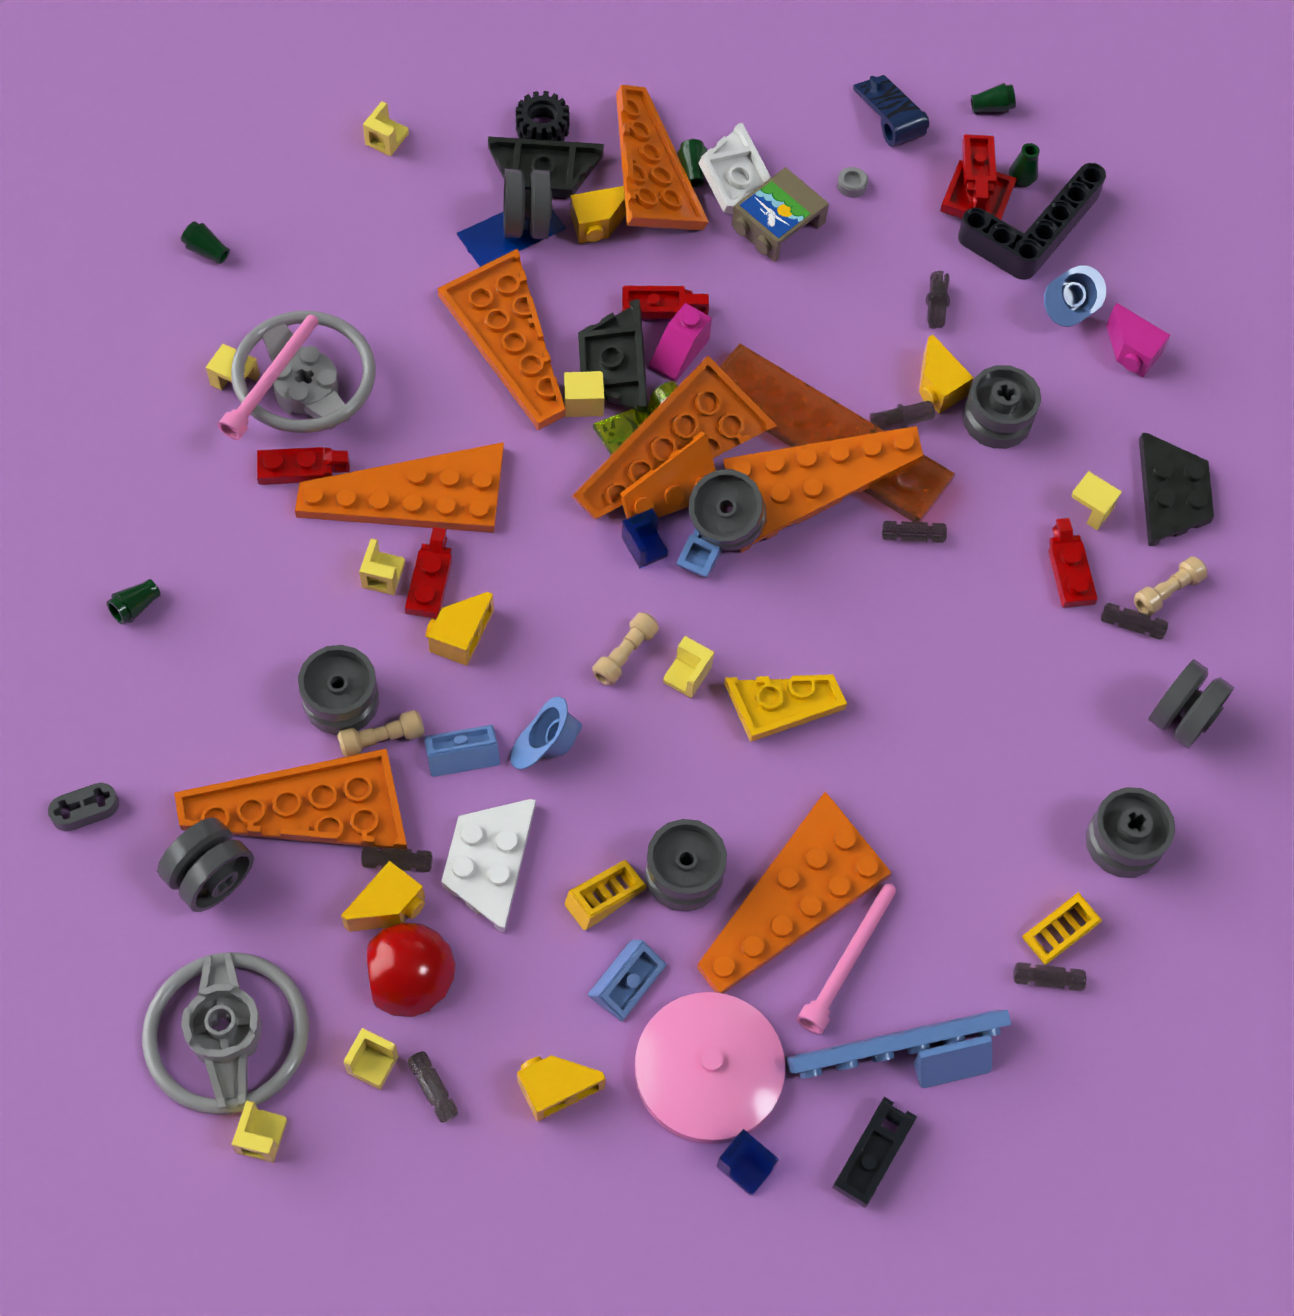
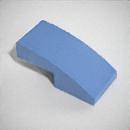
M695 528L693 535L690 534L676 565L707 578L723 550L721 547L707 542Z

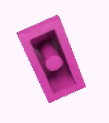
M685 303L668 323L649 363V368L675 383L709 341L712 317Z
M1118 303L1113 307L1106 324L1116 361L1127 370L1135 372L1141 377L1146 375L1161 356L1170 338V334Z

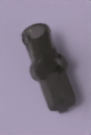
M935 271L930 275V290L925 301L928 306L927 322L931 329L943 328L945 325L946 307L950 304V296L948 295L950 276L946 273L943 281L944 271Z
M931 401L907 406L898 404L897 408L870 413V423L874 425L872 427L874 433L897 427L907 428V425L935 418V408Z

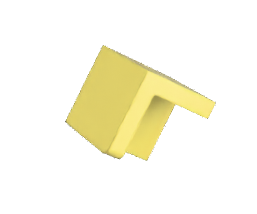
M383 101L379 103L363 123L365 145L388 156H392L409 134L408 127L389 119L388 104Z
M222 344L206 366V371L211 386L222 390L228 381L232 382L231 368L236 349ZM249 355L245 364V379L248 377L256 381L260 376L257 359Z
M601 371L564 372L565 417L604 415V384Z
M1088 471L1073 490L1071 497L1092 510L1086 524L1098 531L1115 508L1122 491Z
M371 538L359 570L362 588L395 595L405 566V559L400 556L380 552L378 540Z
M684 636L678 645L676 659L665 674L663 682L692 698L712 668L714 651Z
M362 1028L344 1059V1065L347 1074L381 1090L399 1056L394 1043Z
M247 1100L231 1145L237 1154L274 1163L287 1119L283 1115L260 1110L255 1102Z

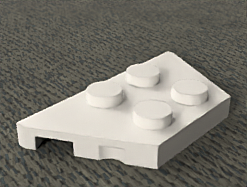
M743 123L737 124L732 133L727 137L724 136L717 142L715 148H710L702 155L698 163L723 213L733 214L734 205L771 178Z
M533 799L458 816L441 881L444 889L453 896L460 897L465 901L466 906L478 914L479 912L501 932L506 930L536 807V800Z

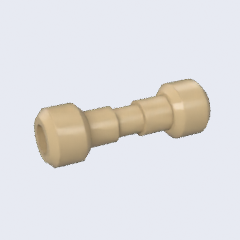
M1189 557L1180 563L1179 571L1171 575L1169 580L1161 582L1154 588L1145 587L1134 595L1136 608L1144 615H1153L1162 608L1163 601L1169 598L1173 592L1181 590L1188 584L1195 586L1206 579V565L1197 557Z
M645 612L637 613L629 623L630 631L623 638V642L619 647H616L608 657H600L595 663L592 670L593 675L598 681L605 685H614L622 675L621 667L628 660L631 652L636 650L643 641H650L659 631L657 621L650 614Z
M412 710L402 713L399 720L385 723V726L372 729L371 727L357 731L352 727L341 730L337 738L342 755L347 757L361 754L362 748L376 745V742L387 739L393 740L400 737L412 740L422 737L425 731L419 712Z

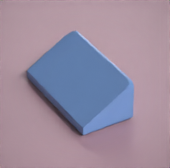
M493 725L424 737L430 773L433 777L500 764L498 743Z
M631 940L590 990L588 996L617 1019L623 1021L667 964L643 940Z
M986 1035L920 1051L913 1062L920 1086L928 1088L991 1072V1036Z

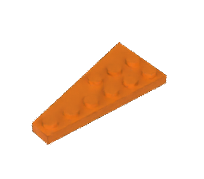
M621 85L616 92L627 226L704 230L709 221L646 87Z
M518 248L437 288L439 298L537 430L565 417L564 402L557 379L554 376L551 358L546 349L544 335L533 298L530 295Z
M707 356L571 497L593 519H597L622 506L620 498L622 491L650 470L654 471L669 459L673 452L677 449L681 450L692 442L693 437L701 431L706 433L712 457L715 458L777 425Z
M917 426L724 458L723 465L724 469L739 471L753 480L767 506V522L762 534L751 544L753 545L764 538L767 540L777 535L778 531L794 523L799 524L825 511L855 492L860 493L868 489L869 485L885 477L889 478L923 460V451ZM751 545L740 549V553L750 549Z
M504 442L299 482L295 506L296 517L495 533Z
M387 748L174 792L179 826L183 831H186L201 820L212 817L219 819L231 831L232 835L408 850Z
M826 791L699 961L697 969L715 993L724 994L890 877L892 872Z

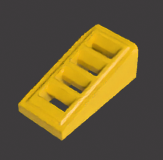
M625 859L569 890L564 904L581 928L587 930L646 890L647 885ZM620 875L628 885V889L625 890L616 879L617 876ZM606 884H608L616 894L614 897L606 888ZM596 892L603 903L600 904L592 893Z
M1078 892L1025 933L1022 938L1046 966L1100 925L1102 919ZM1074 908L1086 922L1085 925L1081 927L1069 913L1071 909ZM1062 916L1075 931L1071 936L1058 921ZM1051 924L1064 939L1062 943L1059 944L1047 930V927ZM1039 933L1053 947V950L1049 953L1035 938Z

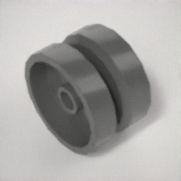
M505 169L503 202L504 238H520L524 231V219H528V230L531 238L548 239L550 219L552 217L550 171L533 170L529 177V189H525L523 171L521 169Z
M996 365L984 369L975 377L963 411V422L969 435L980 444L991 448L1007 449L1019 445L1028 437L1041 403L1039 386L1034 378L1024 370L1010 365Z
M733 469L716 470L705 475L694 486L689 498V514L695 528L707 542L721 547L722 550H739L751 545L762 534L767 522V506L756 483L746 474ZM732 506V511L727 513V507Z
M345 645L326 646L312 653L302 664L298 675L299 693L304 712L311 724L322 732L338 735L339 731L352 727L358 731L366 727L374 718L380 703L375 669L365 654L356 648Z
M1195 659L1186 666L1148 718V721L1161 730L1168 729L1179 716L1183 718L1174 731V739L1187 749L1192 746L1202 732L1205 733L1224 709L1222 705L1235 688L1219 677L1214 679L1203 692L1199 690L1208 677V668Z
M1125 787L1113 791L1101 802L1097 812L1090 820L1086 830V847L1093 861L1104 871L1117 877L1135 878L1148 873L1170 847L1175 835L1174 817L1168 805L1162 799L1145 789Z
M211 817L201 820L183 832L165 851L157 869L160 878L171 889L179 890L180 898L194 912L211 909L228 897L246 878L254 861L252 852L241 841L232 840L231 831L217 818Z
M690 819L668 822L657 830L648 845L645 871L648 889L655 899L672 910L687 912L703 908L715 899L722 887L726 868L727 852L722 838L712 827L701 821Z

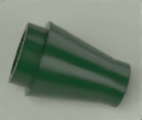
M1002 83L981 93L971 95L973 113H1008L1009 109L1016 107L1013 85Z
M689 139L682 142L678 151V157L692 187H700L705 183L704 174L698 163L702 155L707 152V148L699 139Z
M1027 143L1022 146L1021 152L1009 168V176L1017 178L1015 185L1018 187H1028L1038 179V156L1040 150L1033 143Z
M193 221L182 234L181 241L185 244L186 249L209 258L218 264L223 263L229 255L230 249L204 223L199 224Z
M148 579L143 583L113 593L111 599L106 604L109 612L118 623L124 624L127 621L132 623L161 594L157 585L151 579Z

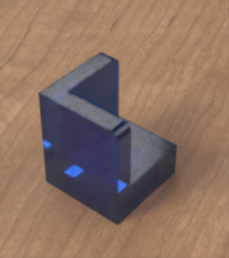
M653 508L622 521V539L639 569L668 556V550L657 532L658 517Z
M743 1129L719 1157L716 1167L746 1193L754 1195L776 1168L779 1159Z

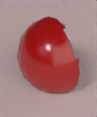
M402 922L384 928L367 945L368 975L374 1005L393 1016L414 1017L431 1011L430 1009L446 996L454 981L456 963L450 945L437 931L419 923Z

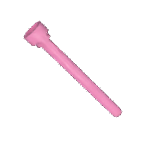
M308 315L238 409L226 412L218 422L219 429L226 436L234 440L242 438L248 429L249 415L317 326L318 318L315 315Z
M885 884L882 887L818 998L802 1008L797 1021L808 1031L821 1035L829 1024V1007L896 893L894 885Z

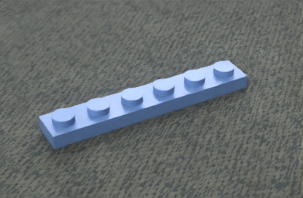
M997 1009L785 1058L788 1072L799 1073L800 1078L804 1079L822 1075V1067L836 1065L837 1071L859 1066L857 1059L872 1057V1062L885 1061L895 1058L893 1051L907 1048L908 1054H915L930 1049L929 1043L943 1040L944 1045L965 1041V1035L978 1032L979 1037L1001 1034L1000 1027L1011 1025L1008 1010Z

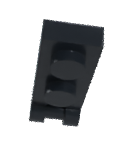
M885 1096L832 1187L864 1208L870 1202L917 1118L916 1115L908 1110L905 1114L892 1106L894 1102ZM884 1119L898 1127L895 1133L881 1126Z

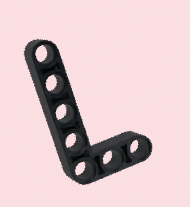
M1087 163L1081 166L1025 234L981 208H970L963 215L958 240L964 247L1018 279H1030L1097 201L1106 178V171L1101 165L1096 163Z

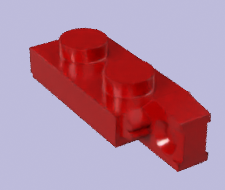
M964 134L962 139L964 188H966V193H973V208L986 210V202L989 199L988 194H994L997 182L994 136Z
M622 286V311L630 307L629 303L631 301L639 299L642 319H672L685 303L708 315L709 294H693L691 290H685V286Z
M327 447L257 450V480L260 485L299 483L332 476V473L350 472L348 451L332 450V448Z
M1069 518L1056 519V524L1052 528L1054 537L1049 540L1050 547L1048 553L1061 605L1063 608L1095 605L1098 598L1083 541H1081L1080 535H1073V528Z
M433 527L430 544L422 543L421 549L418 551L405 604V614L437 619L441 611L452 565V548L446 547L447 529Z

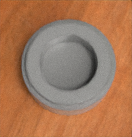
M845 168L839 173L837 188L846 197H859L867 189L868 176L859 168Z

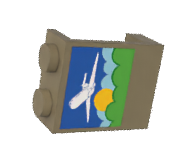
M785 167L734 205L731 226L740 236L746 237L753 243L761 254H766L775 262L779 259L781 243L808 222L816 229L826 223L829 203Z

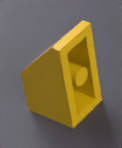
M624 186L570 195V216L578 243L597 242L611 236L626 216Z
M934 335L928 337L923 354L919 393L923 401L940 414L969 395L974 378Z
M485 592L443 607L437 619L432 618L425 632V637L428 638L429 651L468 666L494 611L493 594Z
M389 861L341 914L344 928L349 932L387 928L402 922L405 923L408 918L414 919L425 905L423 886Z
M552 1055L544 1059L541 1056L534 1057L521 1065L522 1070L517 1072V1082L537 1122L605 1089L606 1078L603 1072Z

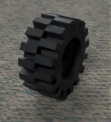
M538 91L533 92L532 98L529 94L525 95L524 101L520 99L518 107H516V131L518 137L523 139L564 141L565 136L567 137L569 134L570 125L569 106L565 105L566 101L563 98L558 100V95L553 93L552 97H549V91H543L542 96H539ZM544 116L553 119V121L537 123L532 119Z

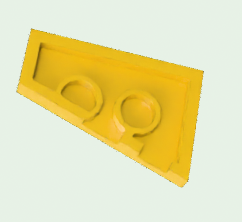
M833 674L793 675L790 679H769V676H758L756 680H738L737 677H725L724 685L750 742L845 710L847 702Z

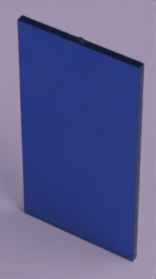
M553 209L548 237L566 229ZM503 212L457 233V236L467 248V252L472 255L480 267L517 248L518 251H521L544 240L531 238L528 230V219H524V231L520 238H504Z

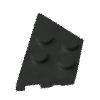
M488 136V149L503 178L505 169H521L525 177V189H529V177L533 170H549L550 190H552L553 197L570 198V195H574L604 155V144Z
M636 299L629 303L630 307L616 316L612 312L602 318L599 323L590 325L578 332L580 372L601 371L603 373L604 401L645 413L648 412L642 316L640 301Z
M1142 432L1139 438L1148 546H1155L1162 539L1172 535L1175 537L1187 533L1191 528H1200L1211 523L1213 520L1214 509L1209 462L1149 433Z

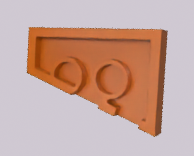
M701 431L693 437L692 442L681 450L677 449L654 471L650 470L620 493L628 525L634 527L689 507V498L694 486L705 475L716 471L705 432Z

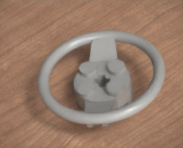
M293 311L274 316L262 322L245 336L235 352L231 368L232 385L238 400L242 403L249 394L244 375L245 364L254 346L263 339L270 359L273 362L293 336V333L287 326L302 324L308 315H315L318 318V325L332 328L346 336L354 344L361 356L363 375L360 386L354 396L344 404L338 395V376L333 362L324 354L319 353L316 347L306 346L303 348L301 346L273 383L274 395L278 405L288 414L292 415V412L306 414L307 418L313 417L315 419L295 420L280 417L267 411L259 404L251 413L255 419L269 427L286 432H317L328 428L331 430L336 425L350 420V417L364 405L374 386L376 376L375 358L365 337L354 326L339 317L317 311Z
M238 952L204 956L185 965L170 976L151 1001L145 1016L142 1032V1047L147 1068L156 1084L166 1095L189 1109L210 1114H229L243 1111L247 1100L255 1102L257 1106L277 1094L297 1071L305 1054L309 1037L307 1007L294 981L282 969L268 960ZM235 967L256 971L273 981L286 996L294 1019L292 1046L285 1062L270 1080L249 1093L248 1056L253 1055L257 1050V1043L261 1037L262 1020L253 998L240 990ZM200 974L202 976L199 995L190 1002L188 1008L185 1007L181 1027L190 1049L201 1062L206 1064L215 1098L196 1095L180 1086L165 1069L157 1043L158 1026L167 1003L180 987ZM221 1018H226L228 1023H231L223 1031L213 1030V1027L219 1025Z

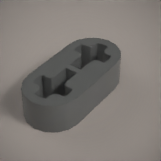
M95 783L55 798L49 805L48 815L57 829L72 831L114 815L119 807V798L113 787L109 784ZM104 795L106 798V805L103 807H99L97 804V796ZM69 807L71 810L70 818L64 820L61 816L63 814L62 809Z

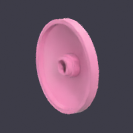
M715 992L686 995L664 1006L645 1027L640 1037L635 1057L637 1089L649 1113L671 1133L698 1143L714 1144L729 1142L755 1130L766 1120L776 1106L785 1078L783 1048L770 1022L761 1012L747 1002L734 996Z

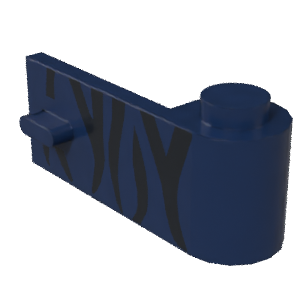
M885 75L878 77L870 76L869 80L853 85V90L881 117L883 137L889 146L893 147L926 135L929 128V118L926 112L921 111Z

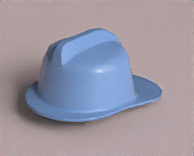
M1079 265L1054 279L1047 286L1044 294V306L1048 316L1058 325L1070 327L1095 313L1103 305L1106 298L1104 278L1096 269L1090 266Z
M557 696L547 701L534 720L520 734L511 750L510 761L513 767L518 770L526 769L534 765L542 757L550 759L563 756L573 746L577 735L582 729V724L568 712V705L564 698Z

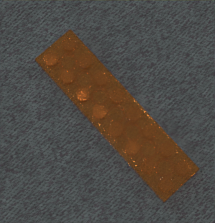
M741 343L720 366L777 425L766 432L790 447L884 432L878 426ZM923 454L921 462L889 478L885 477L869 485V488L864 490V492L919 525L953 481L955 473Z

